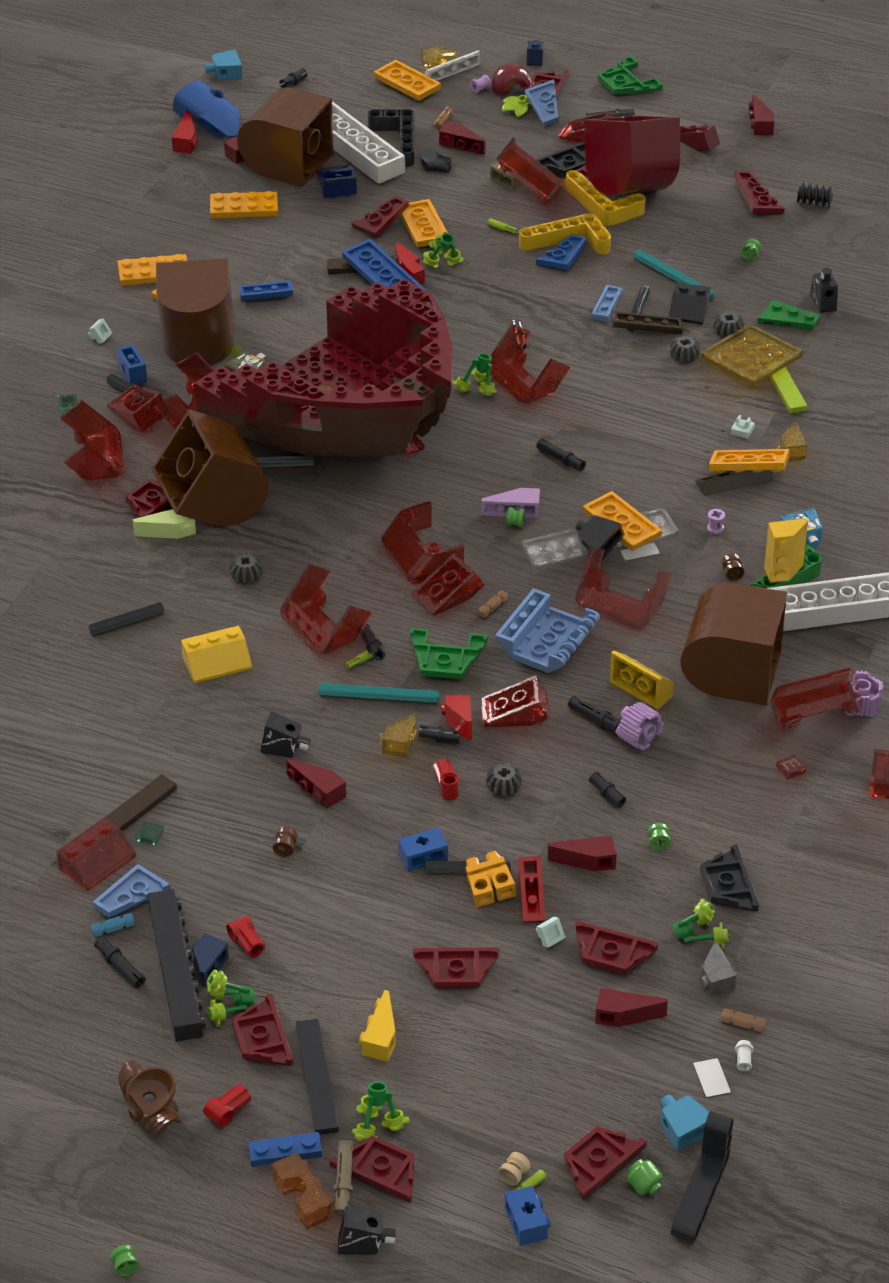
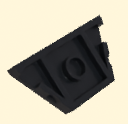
M585 141L534 160V167L566 176L567 172L575 171L586 165Z
M737 844L731 846L729 852L725 854L719 853L712 860H707L700 865V873L711 903L755 912L759 911V903Z

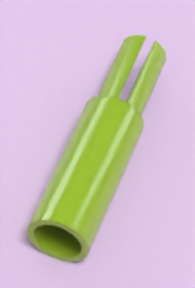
M491 218L488 220V226L513 234L517 233V228Z
M366 650L357 655L356 658L348 661L346 666L350 669L371 659L372 654Z
M540 1169L522 1182L515 1190L529 1186L534 1188L547 1178L545 1172Z

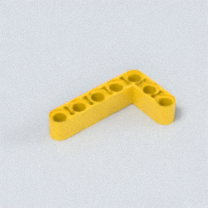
M572 170L566 173V190L590 213L596 215L602 224L612 226L639 217L645 213V196L643 194H633L611 201L608 197L598 192L592 183L580 172Z
M583 214L521 229L519 231V248L524 251H530L556 245L570 235L587 237V241L595 252L604 255L610 252L611 235L596 215Z

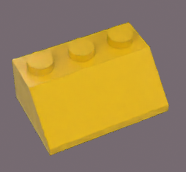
M807 518L768 523L764 569L770 583L789 581L803 566L808 526Z
M239 626L181 640L182 657L194 684L252 669L246 640Z
M617 651L611 652L610 683L657 710L673 697V681L625 654Z

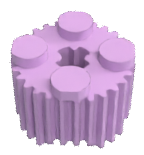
M862 670L861 672L856 671L852 677L848 676V678H845L842 681L840 702L842 708H845V714L848 716L860 715L861 717L863 715L869 717L877 715L882 702L883 682L875 679V677H871L867 671L863 672Z
M637 702L633 706H626L621 711L622 720H620L621 723L615 732L621 739L643 751V749L649 748L651 745L649 742L655 738V735L659 736L662 733L661 730L664 723L660 721L661 715L644 703Z

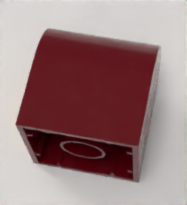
M632 115L584 120L586 171L590 182L601 194L616 196L659 191L668 188L676 179L680 168V117Z

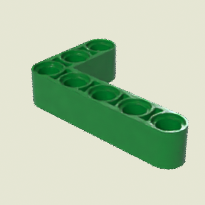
M805 544L803 566L789 581L770 583L768 576L765 575L749 584V586L772 588L807 583L820 575L822 556Z

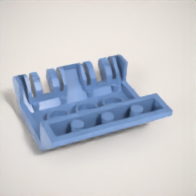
M533 588L496 633L495 638L513 660L550 673L564 666L570 658V654L575 652L589 634V630L599 621L600 615L598 612L586 608L585 616L580 618L550 607L551 595Z

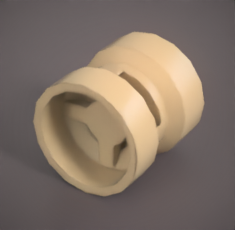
M512 1152L507 1158V1163H504L499 1168L498 1175L506 1184L516 1186L522 1179V1175L526 1174L531 1168V1164L523 1154Z

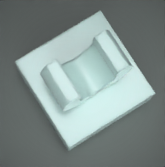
M99 319L89 329L91 332L88 333L91 340L96 339L98 344H100L112 334V331L104 319Z
M739 415L731 428V435L748 439L754 430L755 423L751 422L749 417L747 420H742L741 415Z
M552 917L536 928L538 937L541 938L544 947L549 948L565 938L560 920L557 917Z

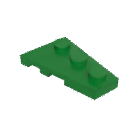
M772 300L758 317L757 324H764L765 321L773 322L774 326L790 324L792 328L813 330L820 322L821 315Z

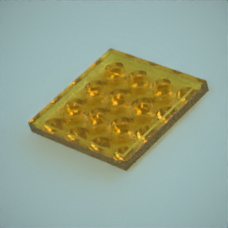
M752 324L746 325L701 352V359L752 386L803 357V350Z

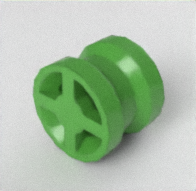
M752 238L746 240L741 250L742 256L747 260L756 259L761 250L760 242Z
M509 507L506 526L516 525L518 528H522L525 519V509L515 510Z
M656 823L649 827V843L652 849L664 850L670 846V832L666 824Z
M130 1245L119 1246L110 1253V1259L115 1264L114 1270L118 1276H129L139 1268V1262L134 1257V1249Z

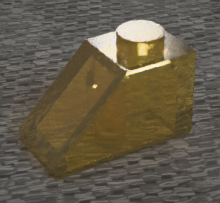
M441 46L421 49V63L426 69L457 59L456 49Z
M797 422L793 423L780 436V444L777 445V449H789V459L787 462L806 460L807 444Z
M411 714L387 725L385 733H381L379 744L382 745V754L407 758L417 730L416 714Z

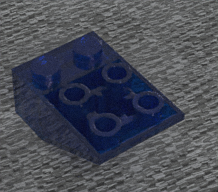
M342 165L316 168L324 198L357 194L356 174L351 166Z

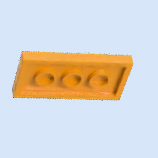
M397 60L374 71V78L418 101L441 89L440 82Z
M277 192L210 194L211 219L278 216Z
M430 199L410 202V206L400 215L416 247H426L430 241L435 239L436 235H442L444 232H447Z
M176 254L172 256L117 260L120 285L156 283V263L187 261L186 254Z
M789 449L715 450L709 463V471H715L716 473H723L725 471L740 473L745 470H752L753 472H762L763 470L780 472L785 470L789 459Z
M613 491L583 506L582 512L589 518L597 515L619 522L625 533L620 542L631 551L662 536V530Z

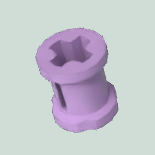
M483 75L480 79L471 80L472 91L477 94L480 90L490 89V78L487 75Z
M712 509L708 512L709 524L707 525V531L715 535L721 534L724 530L723 520L725 519V512L720 509Z

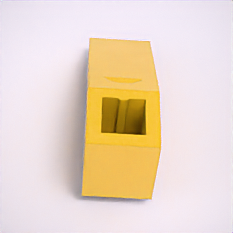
M384 990L382 997L376 1000L374 1014L370 1015L367 1020L366 1031H362L360 1035L359 1045L362 1047L363 1056L388 1062L396 1045L395 1025L389 991Z

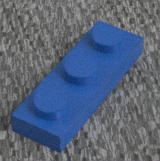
M291 280L240 285L239 294L241 301L267 300L270 298L293 296Z
M319 1132L248 1142L251 1167L322 1157Z

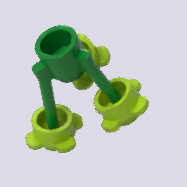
M444 232L442 235H436L435 239L429 242V247L435 251L424 252L423 264L435 269L438 268L437 262L443 250H449L444 254V258L447 259L449 266L462 263L464 258L461 257L460 251L455 249L457 244L454 243V236L447 232Z
M479 353L477 359H473L464 378L459 376L456 381H452L455 389L462 393L467 392V390L470 391L471 388L469 386L471 383L467 379L471 374L475 377V381L482 382L480 387H478L482 395L491 396L493 393H497L495 384L490 382L492 368L490 363L492 357L485 353Z
M703 898L695 906V909L692 910L693 915L672 924L678 941L684 939L685 943H689L691 941L714 939L715 944L722 945V949H725L724 942H729L728 937H730L727 929H723L722 922H720V927L713 928L714 934L691 936L692 933H695L692 923L697 922L699 926L705 924L708 927L710 926L709 921H712V918H714L713 914L715 911L713 906Z
M213 970L209 975L207 989L210 992V997H214V1000L210 1001L211 1007L207 1009L209 1020L215 1022L216 1027L220 1026L221 1021L226 1020L227 1013L245 1012L247 1007L254 1004V989L228 983L227 976L223 971L217 972V970ZM224 994L233 995V1003L237 1004V1006L225 1009L223 1003L216 1004V1000L223 1001Z
M383 1082L370 1083L368 1095L363 1096L361 1104L356 1107V1111L359 1114L363 1113L366 1116L365 1122L357 1124V1128L352 1130L355 1138L360 1142L375 1136L376 1128L370 1125V1119L378 1117V1111L383 1108L386 1101L390 1111L385 1114L382 1127H388L391 1131H398L404 1127V1124L410 1121L409 1117H404L401 1110H395L392 1091H387V1085Z

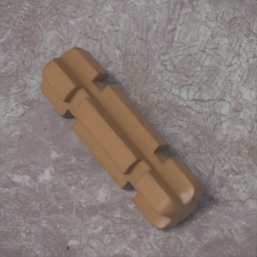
M447 106L434 122V127L441 129L453 113V109Z
M503 590L497 592L496 595L478 608L477 614L482 618H486L501 603L508 599L507 592Z
M723 1009L721 1013L722 1022L728 1024L733 1022L732 1025L747 1029L752 1027L754 1031L763 1032L766 1024L765 1019L759 1017L754 1019V1016L748 1014L732 1013L733 1010Z

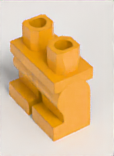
M496 851L489 852L486 855L487 861L479 863L478 858L475 857L466 860L467 880L476 908L495 903L492 887H494L498 902L517 896L515 883L504 857H500Z

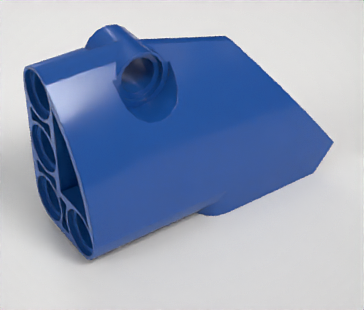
M198 80L187 84L177 92L173 101V112L182 118L186 111L190 112V115H195L199 118V123L203 128L217 138H222L224 135L228 138L237 137L239 132V109L224 97V93L221 90H214L203 81Z

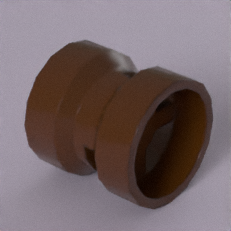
M728 554L722 559L721 564L728 580L737 581L744 576L745 571L737 554Z
M281 827L277 830L276 840L273 844L274 853L281 857H289L293 854L298 834L293 828Z

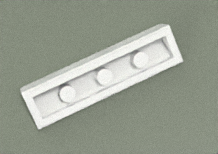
M475 51L427 69L424 75L439 81L480 65V51Z

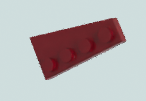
M751 171L734 172L733 177L752 213L757 215L784 214L785 208L777 204L778 200L775 197H770L769 191L760 186L761 182Z

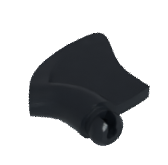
M426 148L423 151L421 163L425 170L449 172L451 170L450 163L452 158L442 156L430 148Z

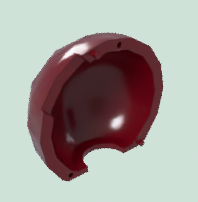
M504 64L493 74L491 80L492 91L496 94L505 95L510 93V88L515 84L520 85L521 88L527 87L532 81L531 76L519 64Z

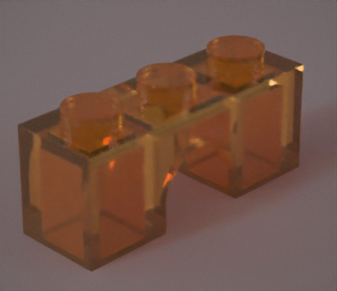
M296 1152L271 1164L272 1179L283 1195L295 1191L303 1193L294 1198L295 1213L306 1230L332 1218L334 1202L330 1194H325L322 1190L319 1178L311 1174L310 1166L305 1159L302 1160Z

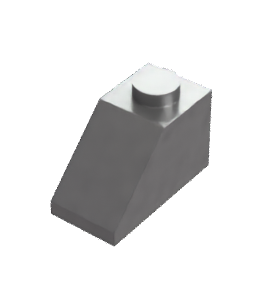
M718 943L713 944L702 966V975L699 978L702 989H706L710 997L733 991L736 985L737 975Z

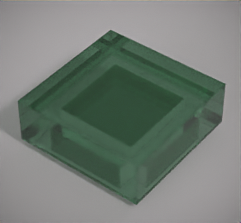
M76 394L58 396L60 412L78 410Z
M143 821L135 835L136 841L156 845L164 831V825Z

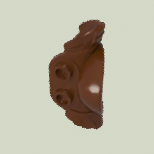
M135 1060L127 1061L122 1066L118 1078L123 1097L131 1107L128 1110L131 1120L134 1123L143 1124L145 1129L152 1131L153 1134L160 1133L173 1122L181 1123L182 1121L177 1114L178 1107L173 1100L176 1090L174 1075L161 1067L142 1069ZM147 1094H152L155 1100L147 1103L143 1101V1097Z

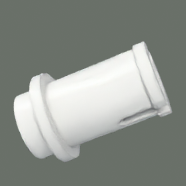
M741 1040L735 1046L737 1069L749 1071L752 1068L751 1053L753 1052V1046L749 1041Z

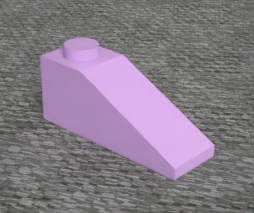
M518 488L482 498L481 516L507 517L508 509L512 507L515 510L525 509V517L538 518L540 489Z

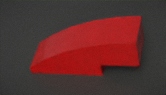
M396 243V263L420 285L424 284L425 268L420 265V258L400 243Z

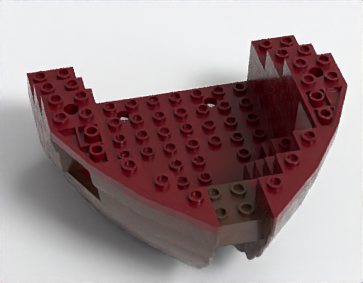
M406 279L400 280L389 288L376 282L363 291L351 285L326 301L327 337L282 365L272 361L257 370L249 364H245L234 372L229 371L223 366L219 367L195 382L198 411L232 423L238 428L241 435L247 439L286 452L345 459H374L384 456H396L403 450L405 445H409L414 436L424 437L430 432L432 426L435 427L438 424L440 415L444 413L447 400L450 398L452 343L445 318L432 294Z

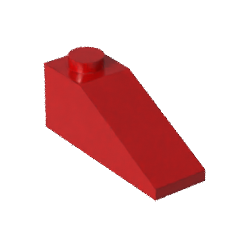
M186 111L172 136V149L175 152L192 154L194 148L198 145V138H196L190 112Z
M445 695V703H441V715H445L446 723L467 740H472L470 695Z
M541 856L519 857L517 869L523 922L545 921Z

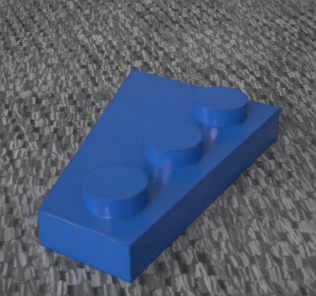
M568 236L558 243L557 248L548 250L544 257L539 256L536 259V265L569 270L586 246L587 237Z

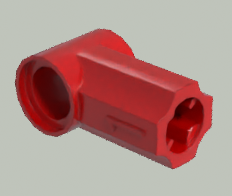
M440 759L433 765V771L440 787V795L445 800H454L459 796V776L454 772L450 761Z
M246 915L226 924V930L230 939L233 942H238L248 957L256 958L265 950V944L255 932L254 924L249 916Z
M237 1084L219 1099L217 1097L211 1098L205 1104L203 1114L220 1128H224L232 1121L234 1114L251 1101V1095L245 1086Z

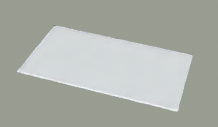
M654 541L634 551H631L626 546L618 547L625 560L660 553Z
M718 1058L693 1063L706 1097L731 1092Z

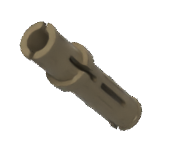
M349 1140L338 1142L337 1180L334 1185L336 1196L334 1213L343 1215L345 1206L350 1207V1194L353 1192L351 1175L354 1143Z

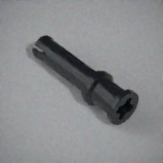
M572 696L567 704L569 708L594 720L600 728H606L612 731L613 735L618 736L615 732L622 718L618 719L612 716L609 711H601L576 696Z

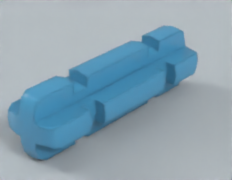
M129 913L123 915V918L119 916L105 920L103 924H100V922L92 924L91 930L94 937L103 935L104 932L108 934L122 930L124 926L126 928L135 925L133 915Z

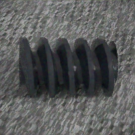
M803 182L798 190L797 203L801 199L802 203L805 204L808 199L809 205H812L815 201L816 206L821 202L823 207L828 203L830 208L833 198L832 188L829 186L828 190H825V185H823L819 189L818 184L812 188L811 183H809L808 187H805V182Z

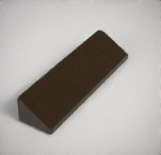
M745 470L740 473L731 471L696 479L695 482L702 494L707 496L773 480V474L771 470H763L762 472Z

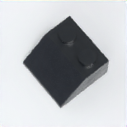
M677 282L673 291L669 317L681 318L682 322L703 325L710 306L711 287Z

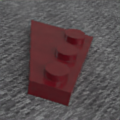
M394 196L379 205V209L373 213L368 212L364 214L363 219L351 222L352 227L378 238L410 206L409 202Z

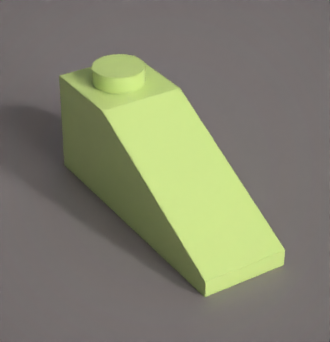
M173 509L133 519L134 535L138 537L178 539L196 534L195 519L177 515Z

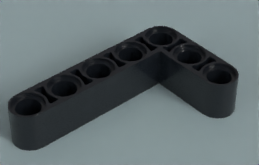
M372 109L368 111V129L372 131H400V153L405 156V167L413 166L415 164L414 111L411 109Z
M712 1111L708 1113L704 1126L702 1153L674 1218L671 1235L695 1243L729 1159L734 1118Z

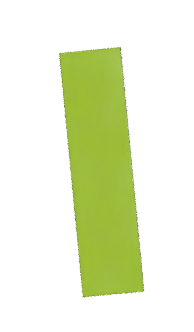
M784 363L766 365V372L789 413L807 411V404Z

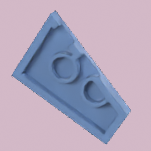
M554 79L525 90L528 101L544 127L559 121Z
M137 864L93 901V908L110 918L147 901L148 893L170 890V884Z

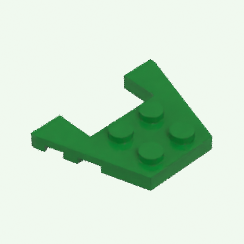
M632 56L626 57L624 62H618L616 67H610L598 74V81L614 95L663 90V84L657 78L641 82L629 71L638 68V61Z
M410 628V637L421 676L462 680L488 643V635L470 633L468 647L427 644L428 629Z

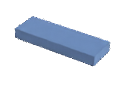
M606 285L591 313V319L608 323L612 312L623 294V288Z

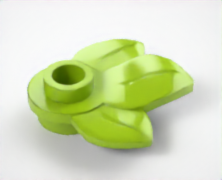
M526 95L507 97L503 100L502 112L515 111L516 117L519 118L528 111L530 102Z

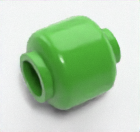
M640 1159L628 1169L627 1181L639 1195L644 1196L649 1193L653 1196L662 1188L660 1183L663 1179V1174L652 1161Z

